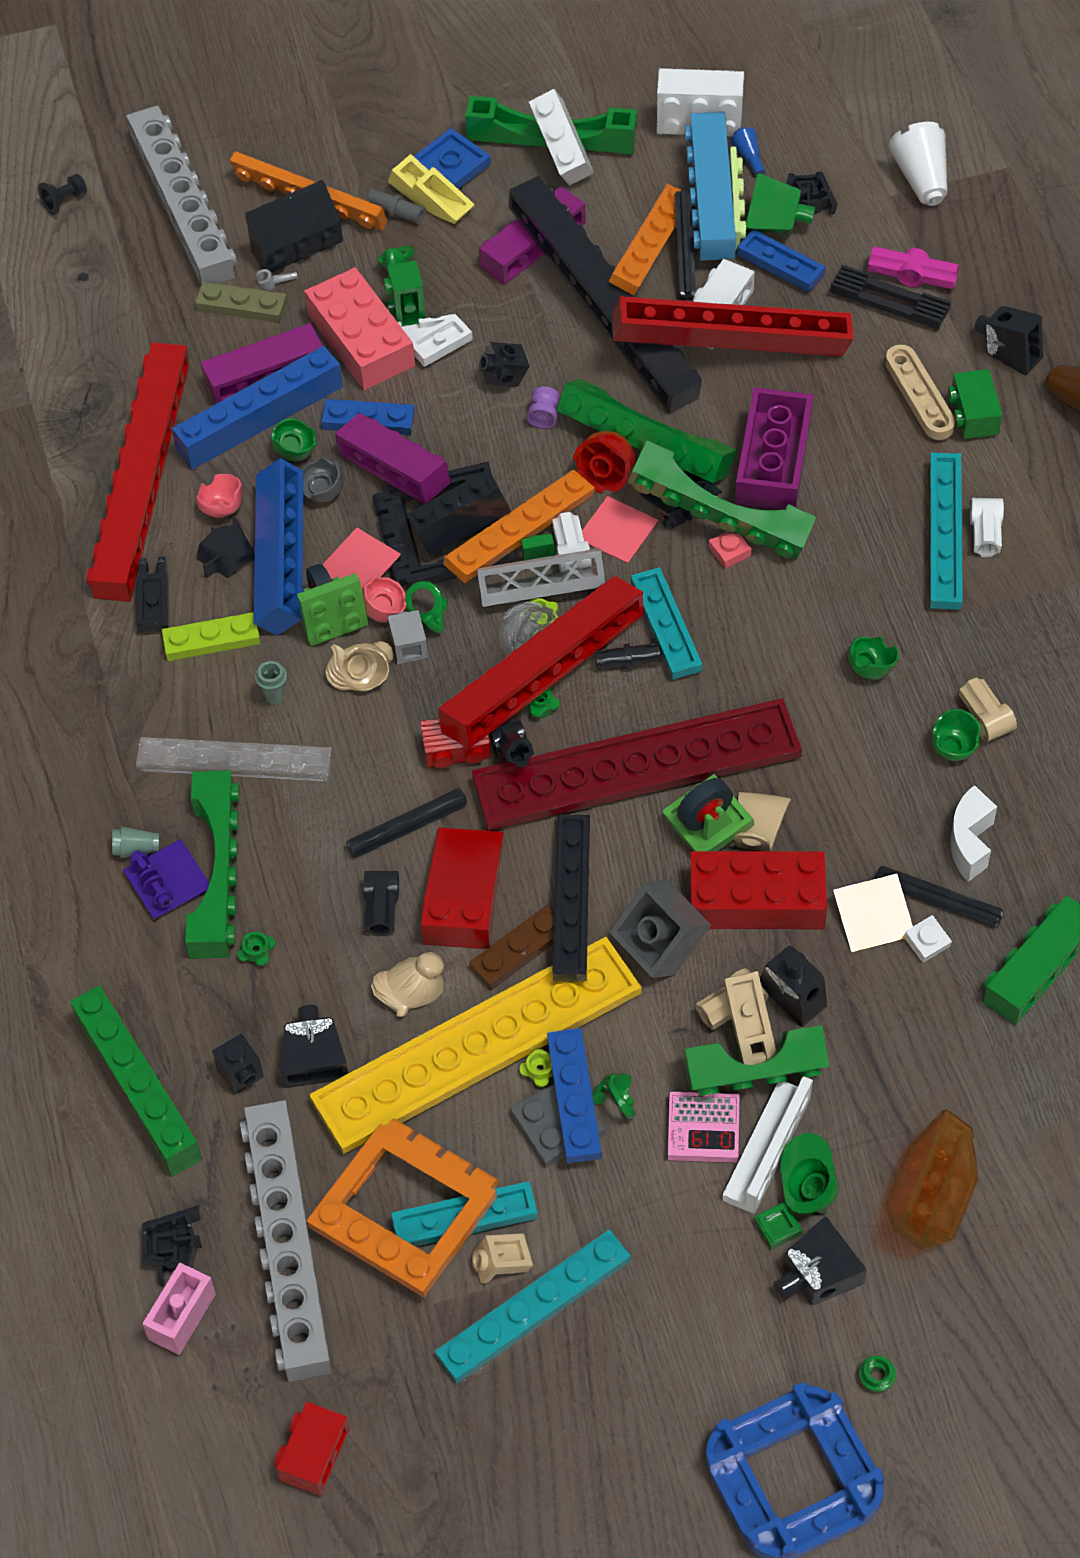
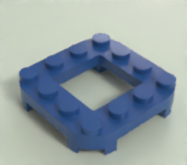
M807 1383L794 1385L790 1393L731 1421H728L727 1418L723 1419L715 1426V1430L708 1440L706 1449L708 1473L746 1545L760 1558H800L868 1524L881 1508L884 1492L882 1471L880 1467L876 1469L842 1408L843 1401L835 1392L830 1393L820 1387L807 1386ZM809 1429L842 1490L781 1520L780 1516L777 1517L746 1458Z

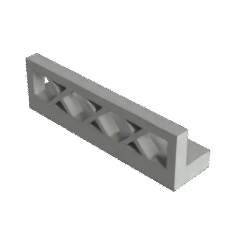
M600 548L477 568L479 583L477 587L479 599L483 607L593 589L605 583ZM595 558L596 567L576 570L582 560ZM574 561L571 566L566 563ZM561 564L568 569L566 572L545 575L551 565ZM543 566V568L540 571L536 569V567ZM524 569H530L537 574L536 577L514 580L518 573ZM506 572H512L510 576L505 574ZM498 574L506 579V581L486 585L485 576Z

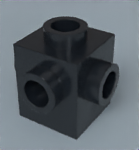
M490 342L479 360V367L483 372L486 383L492 385L518 387L530 367L523 347L520 344Z

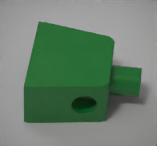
M757 173L746 222V232H751L754 229L760 233L791 234L794 221L812 224L815 207L798 204L801 194L800 189Z

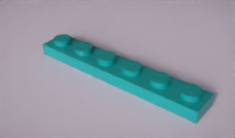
M931 453L930 608L961 610L963 603L961 454Z
M609 1229L437 1349L435 1357L454 1382L458 1384L630 1263L631 1255Z

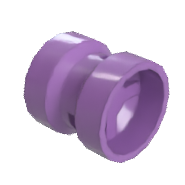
M544 386L533 390L530 399L531 406L527 413V420L531 425L540 429H548L556 424L557 408L561 398L559 392Z

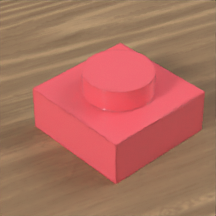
M725 532L709 540V549L725 569L751 556V547L737 532Z

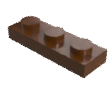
M548 905L544 906L469 962L470 969L492 991L553 945L554 911Z

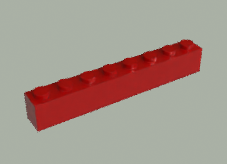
M620 296L612 313L613 341L843 357L854 339L851 313Z
M617 576L600 585L594 592L579 601L562 616L556 618L553 623L535 634L529 641L512 651L509 656L491 667L485 674L467 685L464 690L438 708L441 732L469 750L589 658L596 650L602 648L644 615L643 591Z

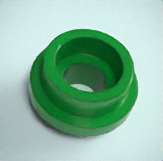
M871 1356L862 1362L859 1369V1379L866 1389L877 1393L884 1392L893 1386L896 1379V1369L889 1359L883 1356ZM873 1371H880L884 1378L875 1380L872 1378L871 1373Z

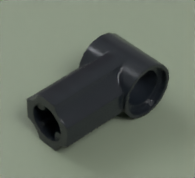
M520 720L499 726L489 734L496 757L504 756L508 762L516 764L517 767L527 765L531 756L534 755L532 743L527 739Z
M365 871L366 932L372 933L375 936H387L395 932L396 900H399V871Z

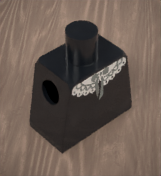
M1002 306L991 317L980 315L976 320L974 329L976 332L986 335V351L990 356L1026 376L1042 360V316Z
M788 946L766 964L760 976L761 986L768 996L802 1027L827 1007L824 976L806 959L803 953L797 951L792 946Z
M315 1005L301 1006L298 1009L299 1021L288 1022L284 1025L280 1067L284 1088L334 1082L348 1074L346 1058L333 1018H319L318 1007Z
M826 1216L785 1252L783 1267L787 1274L776 1280L774 1284L784 1300L791 1298L801 1291L810 1304L816 1305L863 1285L867 1269Z

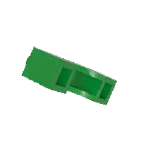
M822 1025L783 1031L780 1044L775 1053L764 1062L755 1065H747L734 1060L725 1052L720 1043L681 1049L688 1090H698V1096L719 1093L718 1086L732 1084L733 1090L753 1087L752 1080L766 1078L767 1084L787 1081L786 1074L800 1072L801 1078L803 1076L821 1075L820 1068L830 1067Z

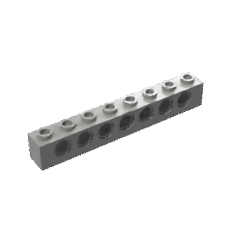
M158 105L126 115L130 136L200 284L202 285L203 281L219 284L234 279L233 266L237 265L234 251L232 248L227 249L228 242L224 230H218L216 214L213 209L208 210L207 208L209 207L206 193L204 190L199 191L198 189L200 187L198 177L195 171L190 172L189 170L191 166L186 152H180L182 149L178 135L171 133L173 129L168 115L163 116Z
M286 1100L244 1108L246 1121L240 1122L243 1143L250 1141L251 1152L245 1153L248 1174L255 1173L256 1184L250 1185L253 1206L260 1205L261 1216L255 1217L258 1238L265 1237L266 1248L260 1249L263 1271L270 1269L271 1281L265 1282L268 1304L275 1302L277 1313L270 1315L273 1336H280L282 1348L275 1349L279 1371L286 1370L289 1382L332 1374L287 1103ZM266 1140L276 1141L272 1146H261ZM272 1171L281 1172L276 1178L266 1177ZM276 1203L287 1204L283 1209L278 1211L271 1209V1207ZM281 1235L292 1236L288 1242H276V1239ZM294 1267L297 1269L293 1275H281L285 1268ZM293 1300L303 1302L297 1309L286 1308V1305ZM304 1333L308 1335L304 1342L294 1343L291 1341L296 1334Z

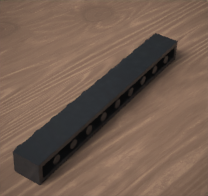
M536 176L510 189L508 205L510 211L613 341L612 313L619 297L635 296L608 282L615 267L609 265L603 257L599 246L594 245L590 241L584 227L575 222L571 217L568 207L560 203L555 196L553 188L549 184H545L540 176ZM613 341L669 414L699 399L702 385L701 376L697 370L692 369L688 365L679 348L665 344Z

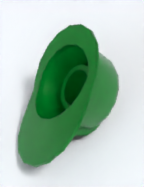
M802 1133L792 1138L785 1146L781 1156V1174L786 1204L792 1211L800 1214H810L815 1211L821 1214L827 1213V1208L836 1200L839 1193V1182L835 1174L829 1144L822 1136L814 1133Z

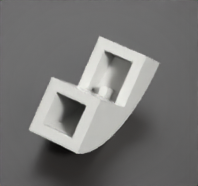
M975 785L962 797L956 808L950 839L954 862L968 882L988 868L991 850L977 836L994 824L997 806Z

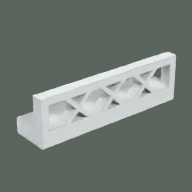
M803 1076L798 1087L785 1081L777 1083L723 1193L722 1201L752 1214L756 1213L781 1161L784 1148L790 1142L811 1099L813 1080Z

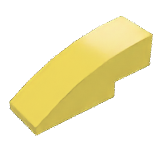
M411 154L391 171L388 182L418 206H423L426 211L443 220L456 224L475 206L434 167L428 170Z

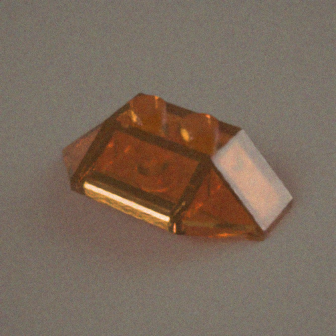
M948 1109L942 1110L909 1145L885 1203L893 1231L919 1250L955 1239L978 1181L976 1152L972 1142L974 1138L973 1128Z

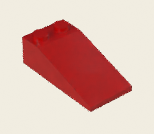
M438 827L422 913L421 930L423 945L487 949L490 947L504 832Z

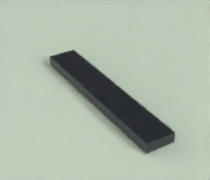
M557 814L553 981H587L590 815Z

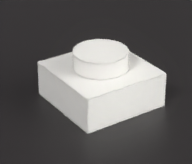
M933 915L905 931L903 936L922 963L949 948L952 943Z

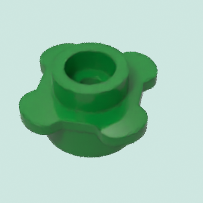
M549 687L528 704L529 711L533 717L545 718L560 707V701L554 698L552 688Z
M261 932L245 934L242 940V949L237 952L238 959L242 962H256L258 966L267 965L270 961L269 953L276 945L274 938L266 936ZM256 947L260 948L258 951L253 950Z

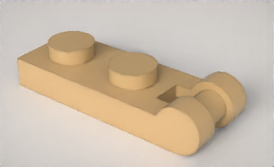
M758 971L724 978L723 984L740 1053V1062L747 1065L762 1063L775 1053L776 1048ZM761 1042L763 1051L752 1054L750 1044Z

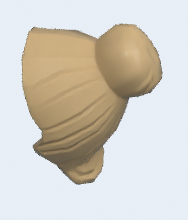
M382 641L375 642L374 644L362 643L346 649L336 644L330 647L333 655L328 660L324 672L327 681L334 688L340 691L355 690L365 692L379 686L387 679L389 663L393 659V650L388 643Z
M428 952L398 962L389 971H381L374 976L371 985L373 994L382 1003L397 1012V1016L404 1017L409 1009L430 1004L441 995L444 989V982L441 976L444 970L443 961L436 953Z

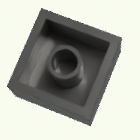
M668 880L645 882L609 933L652 978L675 975L711 924Z

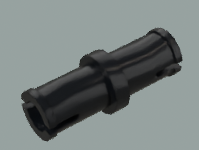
M658 642L630 646V643L623 644L624 647L595 651L598 670L621 666L631 669L633 668L632 665L661 662Z

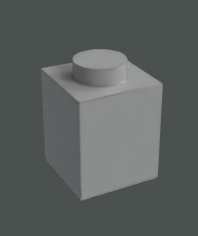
M419 610L404 611L388 616L389 633L397 664L428 658L427 642Z

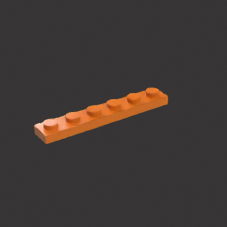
M234 151L229 160L235 175L245 182L250 180L256 182L268 191L277 190L288 195L315 183V181ZM326 186L339 218H350L358 221L365 228L372 229L373 227L383 231L388 221L381 206Z
M667 183L608 282L635 296L675 228L674 194L681 191L680 188L673 187Z
M573 469L514 509L511 513L505 515L446 555L443 565L461 581L467 583L477 576V568L493 565L521 545V539L530 538L553 524L552 520L557 518L560 513L570 512L593 496L595 487Z

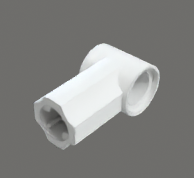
M971 498L970 525H973L974 552L978 553L981 557H992L997 553H1001V526L1004 512L1003 498Z
M565 512L560 513L557 518L552 520L557 543V555L590 550L588 542L584 541L578 515ZM591 558L582 560L576 570L592 567ZM574 561L566 563L571 566ZM558 564L560 572L568 570L561 564Z

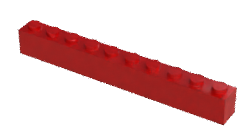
M151 342L149 354L144 355L143 377H139L137 381V400H133L131 404V423H127L125 427V446H121L119 449L120 466L113 473L112 485L114 489L112 494H108L106 500L107 516L102 518L100 522L101 539L99 543L94 545L93 568L89 567L87 572V585L91 586L94 599L131 602L136 575H138L139 558H142L173 435L172 428L175 427L190 367L186 345Z

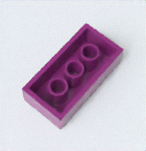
M753 388L736 480V505L785 510L789 504L797 508L812 420L813 394Z

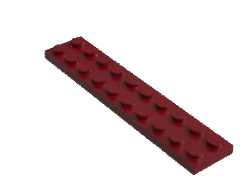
M781 698L532 756L529 759V763L521 767H517L512 762H506L472 770V779L487 830L490 831L706 780L713 774L719 777L802 757V748L784 699Z

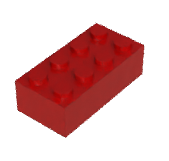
M691 851L690 903L711 924L709 929L825 930L827 914L825 851Z

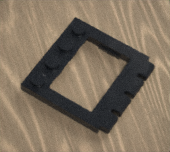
M489 462L448 471L450 484L440 493L447 492L488 469L491 472ZM392 485L382 487L383 492L373 495L372 499L376 515L378 516L382 538L385 540L384 544L401 554L390 566L394 581L398 582L401 586L407 585L409 589L414 583L419 581L438 583L458 578L443 565L444 559L437 560V563L421 566L405 506L406 501L414 500L415 498ZM496 521L476 531V534H479ZM514 550L491 566L516 562Z

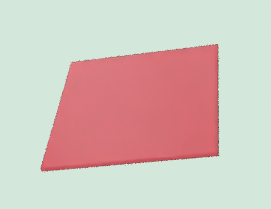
M607 496L583 528L582 534L584 541H587L590 546L596 549L600 548L602 552L629 563L659 520Z
M356 528L322 565L328 571L331 579L335 577L340 579L356 573L362 589L364 584L374 576L380 578L401 554L361 529Z

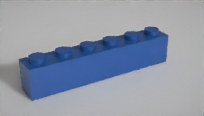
M322 346L172 428L177 453L193 470L279 423L281 420L343 387L340 363L325 346Z
M281 458L256 474L254 624L277 636L302 620L296 594L303 592V470Z

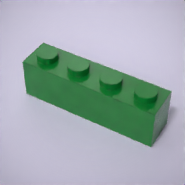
M1068 895L1059 904L1054 902L1048 908L1043 917V923L1039 927L1036 925L1032 926L1024 937L1023 941L1025 943L1020 949L1013 948L1004 960L1003 964L1005 966L999 972L994 970L984 982L983 987L986 990L983 1003L1014 1025H1017L1080 953V903Z

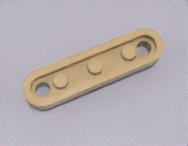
M907 345L892 346L886 354V368L924 432L930 438L936 440L950 437L954 431L955 418L917 354Z

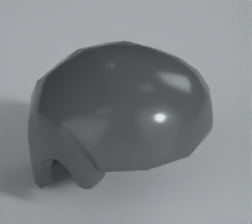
M322 457L318 461L308 463L301 469L303 470V496L307 500L314 503H326L332 501L340 494L343 488V473L337 462L334 463Z

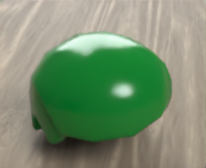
M295 418L283 419L272 430V448L281 459L286 461H303L312 454L316 447L315 429L310 428L304 421Z
M862 636L854 639L847 650V658L851 668L859 676L867 680H877L886 677L899 660V652L895 645L892 647L886 646L881 636L875 638Z
M949 709L938 717L932 728V747L942 758L950 761H964L972 756L979 746L981 725L971 713L962 709Z

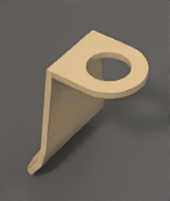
M739 792L738 802L754 819L755 825L747 831L735 835L736 847L757 851H771L791 799L769 794Z

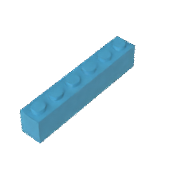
M725 112L692 113L690 125L685 126L686 143H691V146H687V164L693 163V167H688L689 185L694 184V188H690L691 206L696 205V209H692L693 227H698V231H693L694 249L699 248L700 260L735 259L736 235Z

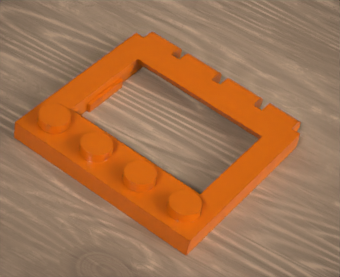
M393 1118L387 1126L379 1124L306 1220L308 1228L425 1298L496 1200L497 1192L495 1188L498 1185L499 1179L478 1167L475 1168L471 1175H468L472 1169V1163L449 1150L445 1152L442 1158H439L443 1152L441 1145L420 1133L417 1134L413 1141H410L414 1136L415 1130ZM386 1150L469 1198V1201L456 1216L429 1255L346 1205L353 1195L356 1196L376 1169L375 1165Z

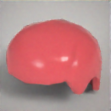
M216 474L210 485L205 486L204 483L201 484L196 496L197 506L204 514L214 518H224L232 515L240 508L243 502L242 483L234 475Z
M374 576L364 584L362 594L366 614L376 622L386 623L388 622V616L405 611L406 593L398 582L388 577L377 578Z

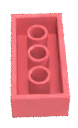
M356 267L304 291L308 316L363 390L415 366L413 342Z

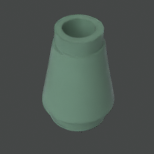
M275 661L264 662L259 666L255 674V680L266 701L270 704H279L284 699L287 680L286 669Z
M123 826L120 829H112V855L120 856V859L130 857L135 851H141L145 854L159 851V833Z

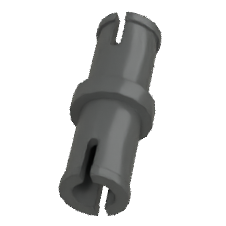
M371 188L367 195V202L381 206L383 211L388 212V215L396 218L399 216L418 225L423 220L425 208L403 200V197L400 195L392 196L375 188Z

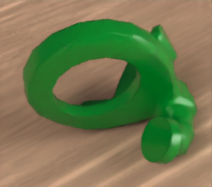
M412 246L388 248L380 257L376 258L378 263L388 270L387 265L410 261L415 255V249Z
M430 581L416 582L408 589L405 595L406 609L408 612L416 610L412 603V597L418 589L429 590L435 599L434 606L429 612H419L422 624H425L430 630L439 634L444 630V611L447 610L448 600L443 597L441 590Z
M625 1073L606 1075L593 1091V1102L595 1104L605 1102L607 1097L605 1091L609 1090L625 1117L628 1119L634 1118L636 1116L632 1106L634 1100L628 1094L632 1082L631 1076Z

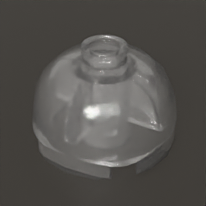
M528 601L515 604L508 609L499 624L498 640L500 647L509 656L512 651L521 647L535 634L553 623L558 618V615L553 609L535 602Z

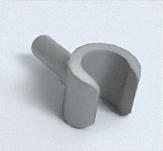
M263 269L256 273L260 289L264 291H272L275 288V284L298 279L297 272L272 276L269 270Z

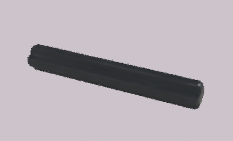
M681 190L674 194L679 295L689 299L694 297L696 293L692 206L690 192Z
M459 788L347 840L348 851L352 857L365 854L466 806V796Z
M880 866L876 873L875 879L897 874L902 892L905 895L993 927H998L1002 921L1004 914L1002 908L886 866Z

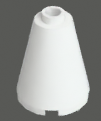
M935 122L915 123L908 126L910 131L902 135L900 131L895 133L889 141V149L920 202L934 206L941 203L947 195L945 132Z

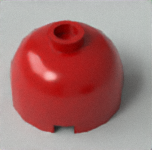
M600 431L592 433L579 444L573 455V463L576 460L578 468L576 472L595 487V492L603 493V489L608 491L613 490L612 493L619 491L629 481L635 466V452L631 444L622 435L611 431Z

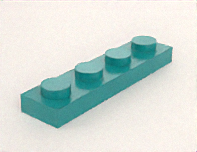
M658 567L630 575L631 585L643 591L644 615L655 641L659 644V650L672 680L701 672L703 664L661 568Z
M530 1181L495 1189L497 1192L496 1200L471 1234L538 1219ZM462 1196L392 1212L395 1234L415 1247L438 1242L469 1201V1198Z

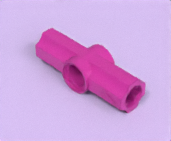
M873 247L868 263V271L898 277L899 282L907 287L914 288L922 283L954 289L960 264L931 259L925 251L918 248H911L903 253Z

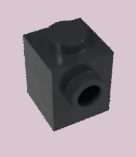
M242 1033L212 1050L216 1069L234 1095L264 1077L260 1059Z

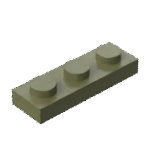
M203 281L195 301L196 311L281 323L288 300L287 294Z

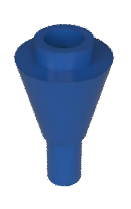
M747 127L736 130L730 140V144L736 147L737 152L750 164L756 177L757 173L764 175L766 171L760 161L756 130Z

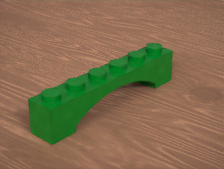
M469 96L465 115L468 140L548 147L535 116L508 108L498 103L497 98ZM609 107L608 112L601 115L571 119L584 150L634 154L637 136V110Z
M582 379L565 383L558 404L557 412L596 430L616 432L625 437L631 446L640 450L643 449L647 440L674 452L673 459L679 468L712 483L727 478L737 451L712 438L707 439L690 434L640 414L609 396L606 390Z
M646 440L628 481V484L633 485L637 491L644 494L651 493L661 498L669 506L684 508L698 519H708L715 522L721 529L727 532H737L745 536L753 544L770 547L782 557L798 558L815 522V516L789 504L785 510H757L725 501L692 481L674 461V452Z
M231 770L192 772L191 802L195 816H202L212 832L215 841V862L212 878L204 898L194 913H186L185 944L189 959L230 958V945L236 944L235 924L231 925V916L237 914L236 896H231L232 887H237L238 884L237 867H232L233 858H238V839L233 838V830H239V812L234 810V802H240L239 783H234Z
M98 985L71 1000L70 1004L77 1023L91 1046L93 1045L119 1084L171 1177L202 1161L196 1139L101 986Z

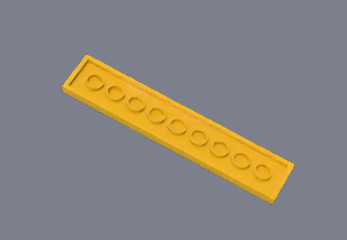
M604 937L588 946L587 981H553V965L309 1094L310 1101L344 1155L366 1143L380 1123L387 1126L393 1118L401 1123L409 1120L531 1054L534 1050L548 1044L547 1032L577 1029L640 995L642 987L608 938Z

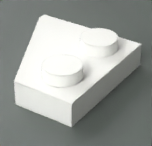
M456 314L445 315L436 319H419V324L401 326L413 342L414 356L424 367L473 340L472 331Z

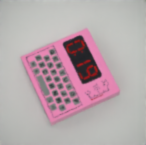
M670 1092L668 1160L738 1163L739 1094L715 1093L698 1096V1093Z

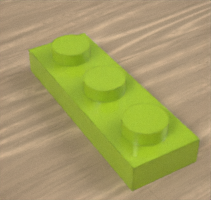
M254 612L162 629L167 661L261 644L257 625L254 624Z

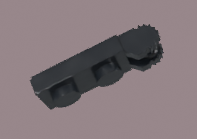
M165 556L158 557V573L148 574L149 563L147 558H139V575H136V624L138 632L162 631V629L169 628V577Z

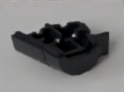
M817 172L814 175L788 173L785 184L801 190L798 204L815 207L814 214H818L824 209H828L831 215L836 212L838 204L823 172Z
M235 516L232 517L233 525L228 526L226 524L216 529L211 527V533L199 544L197 559L204 563L203 569L206 578L215 572H219L229 578L233 575L234 571L246 563L255 561V553Z
M199 1205L142 1223L143 1264L159 1267V1280L162 1287L166 1286L165 1268L176 1269L178 1264L182 1263L193 1269L197 1249L202 1248L200 1236L194 1235L191 1222L201 1219Z

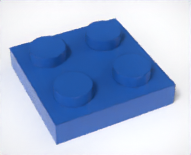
M452 128L414 156L428 170L434 167L457 189L491 164V155Z

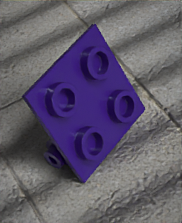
M181 839L150 856L141 851L133 852L130 855V866L123 869V872L153 919L205 893L210 884Z

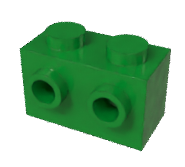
M417 261L387 265L389 278H384L386 296H391L386 298L388 311L391 315H394L397 322H401V326L419 324V319L426 317L423 285Z
M989 369L953 373L952 386H948L947 395L949 404H954L955 426L956 428H961L963 439L999 435L1002 412Z

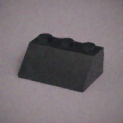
M323 180L245 213L251 253L262 269L269 270L271 273L343 242L341 221Z
M488 469L428 503L419 506L417 509L407 513L429 555L432 556L512 511Z

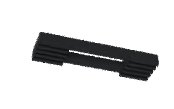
M843 264L836 274V278L831 283L830 288L831 293L938 330L948 314L951 301L924 292L921 295L869 277V273ZM868 288L917 306L913 309L869 294L863 290Z

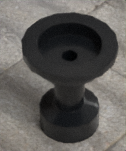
M79 174L69 176L67 184L59 188L45 182L38 185L39 198L44 208L52 215L58 214L63 198L69 195L79 198L87 193L85 182Z

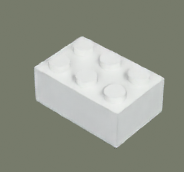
M659 69L657 134L685 135V126L690 125L692 113L725 112L727 136H733L734 132L740 129L742 124L744 71Z

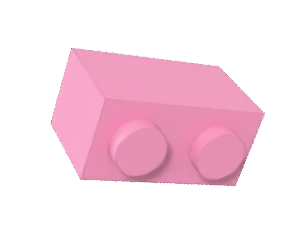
M182 1263L178 1264L142 1323L149 1341L178 1355L181 1354L216 1295L211 1277Z

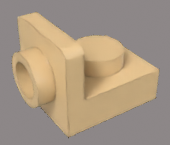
M524 1234L488 1235L484 1237L473 1251L472 1264L475 1271L478 1272L481 1284L489 1283L496 1274L525 1273L533 1266Z

